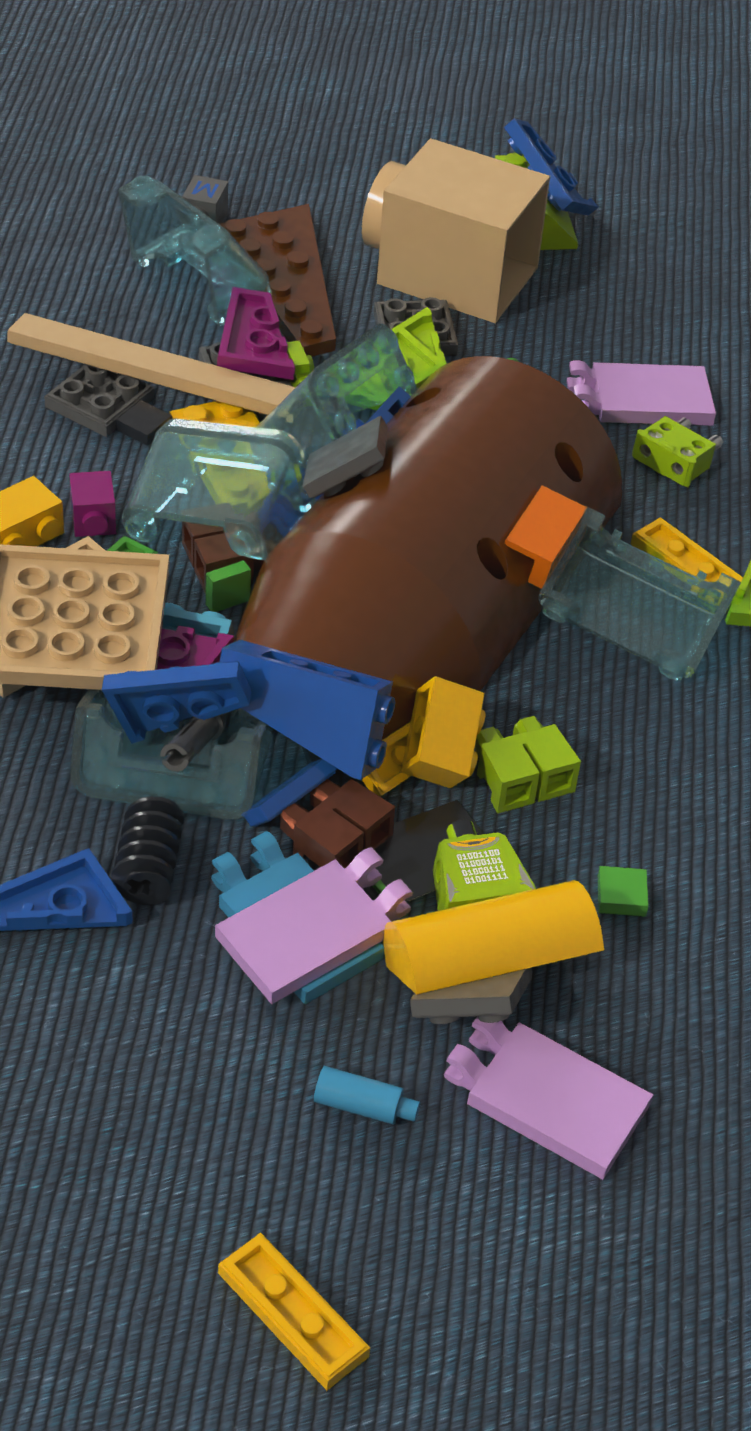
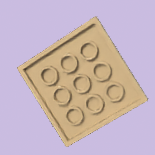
M0 544V684L102 690L104 675L125 673L127 671L157 670L170 568L169 555Z

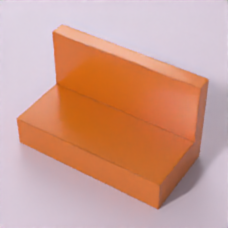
M543 485L505 540V544L508 547L535 560L528 582L541 589H544L577 538L587 511V507Z

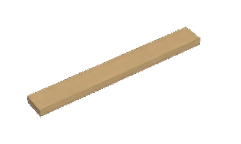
M24 313L7 330V342L291 422H295L309 403L310 391L27 313Z

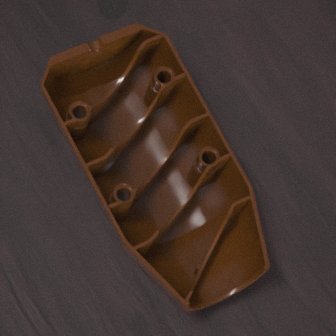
M474 356L452 361L432 373L386 424L388 426L383 466L370 476L361 477L358 474L347 480L346 486L332 496L325 497L322 494L268 554L260 569L234 642L243 640L393 681L390 696L395 698V708L390 722L384 726L382 740L411 721L417 689L435 676L481 691L621 506L622 475L619 461L612 442L601 423L572 391L551 376L529 365L500 357ZM542 485L587 507L577 538L544 589L528 582L535 560L505 544L506 538Z

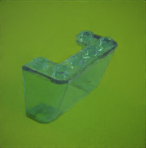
M382 323L377 324L318 365L256 426L253 431L252 442L265 474L308 461L310 453L356 429V420L352 413L383 404L399 386L410 396L418 390L413 372L407 366L399 348L398 338L391 329Z

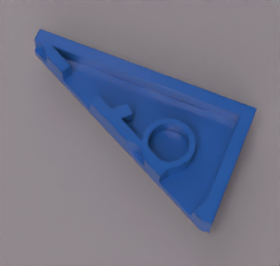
M89 848L0 885V931L127 926L133 923L131 908Z

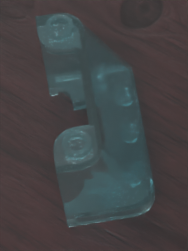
M139 176L118 189L132 259L143 268L149 265L148 259H163L167 267L184 259L208 277L212 302L207 306L208 315L219 326L225 324L233 287L270 293L268 274L224 227L159 180L149 176Z
M177 418L168 420L155 435L123 512L122 520L127 537L135 541L152 542L161 533L160 518L223 527L226 539L235 553L248 558L265 560L275 546L316 502V498H310L302 487L307 464L300 443L295 437L281 430Z
M586 506L580 522L567 541L566 547L562 550L539 593V603L544 607L542 612L556 622L565 623V621H568L658 666V670L670 679L681 681L683 677H693L729 611L741 582L724 573H721L716 582L705 581L707 574L700 570L695 577L622 541V532L615 529L612 535L609 534L602 526L605 515Z
M89 689L76 706L70 770L71 781L81 794L91 798L131 804L139 798L150 796L164 797L178 804L182 808L183 813L237 820L247 814L246 811L251 809L254 804L274 729L241 708L233 710L229 727L226 726L224 732L216 740L211 739L184 770L175 772L167 769L162 763V760L169 753L163 757H160L162 748L171 742L179 731L189 723V720H181L179 729L164 733L160 728L146 732L145 740L131 744L102 690Z

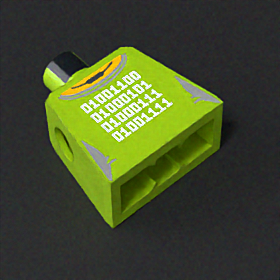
M466 819L455 821L448 826L446 832L449 839L439 842L433 866L438 911L536 889L505 835L499 832L477 835L473 822Z

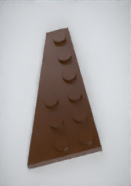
M309 204L273 212H262L259 215L242 219H231L224 223L212 225L213 240L249 289L271 294L279 318V329L288 342L300 340L305 354L311 355V357L335 351L336 335Z

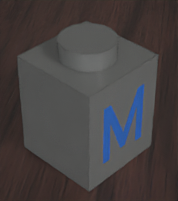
M194 175L182 196V228L212 233V225L222 223L228 212V181Z

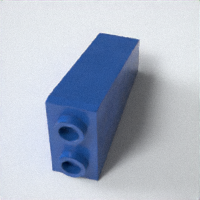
M238 640L222 647L220 662H239L252 689L250 705L241 709L352 778L361 780L376 770V768H380L387 747L386 742L382 741L384 726L390 722L395 708V698L390 696L393 681L243 640Z

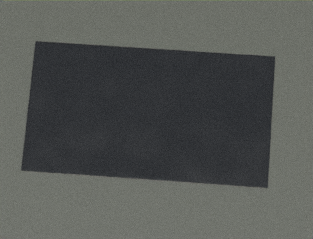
M455 800L394 823L393 835L374 849L383 859V864L376 867V869L382 875L381 881L386 887L398 879H401L413 893L411 897L405 899L407 902L435 891L434 861L439 842L449 839L446 830L450 824L458 820H470L474 824L477 835L484 833L459 801ZM373 886L363 888L372 900L379 896Z

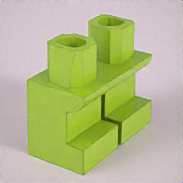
M535 716L520 719L514 724L512 736L503 738L499 730L494 727L482 729L477 735L475 749L479 757L477 776L480 779L485 778L492 791L490 801L497 814L534 804L535 798L538 802L576 791L581 760L555 724L543 727Z

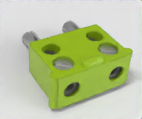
M664 416L645 430L639 429L637 431L632 456L657 473L672 479L682 486L689 487L693 479L710 468L714 451L722 446L723 440L718 435H713L706 439L690 430V420H686L685 417L675 422Z

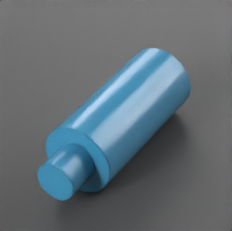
M323 1066L314 1093V1102L392 1125L395 1124L397 1117L415 1122L420 1108V1101L403 1097L404 1088L328 1066Z

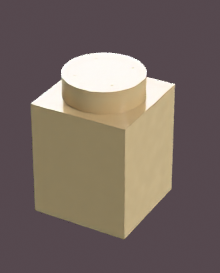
M431 138L407 165L394 161L386 163L372 184L362 219V238L365 245L379 249L377 284L421 299L433 297L439 300H447L448 307L496 323L538 268L550 176Z

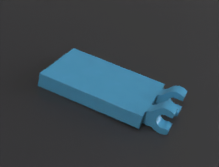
M265 831L251 839V843L258 851L252 853L250 859L262 871L261 873L247 880L236 858L230 852H226L212 860L213 866L219 872L213 874L211 879L216 887L224 892L219 895V908L229 918L314 870L298 853L285 858L275 837L270 832ZM381 943L376 944L294 991V993L304 1004L311 1002L381 961L384 957V946Z

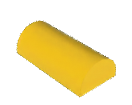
M576 880L387 922L383 936L386 967L416 995L604 951L602 930L595 906L585 887Z

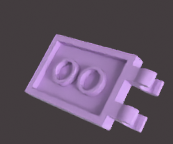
M580 360L571 361L569 364L571 375H580V377L567 378V388L579 399H585L582 402L594 415H599L600 422L654 424L666 416L675 422L685 417L686 420H690L691 425H714L716 411L704 366L593 362L591 369L585 362Z
M370 847L357 854L346 868H343L335 859L216 924L215 937L272 1005L382 942L386 923L399 919L410 912L411 907L405 899L411 897L413 892L401 879H398L385 887L375 900H372L365 893L363 888L370 887L382 879V875L376 867L383 864V859Z
M477 1016L472 1023V1027L476 1030L469 1038V1042L480 1050L494 1054L495 1057L486 1067L472 1050L457 1044L447 1057L446 1062L450 1066L445 1071L444 1077L449 1082L470 1090L467 1101L468 1105L603 1180L650 1107L653 1094L520 1022L511 1032L502 1021L485 1023L481 1022Z

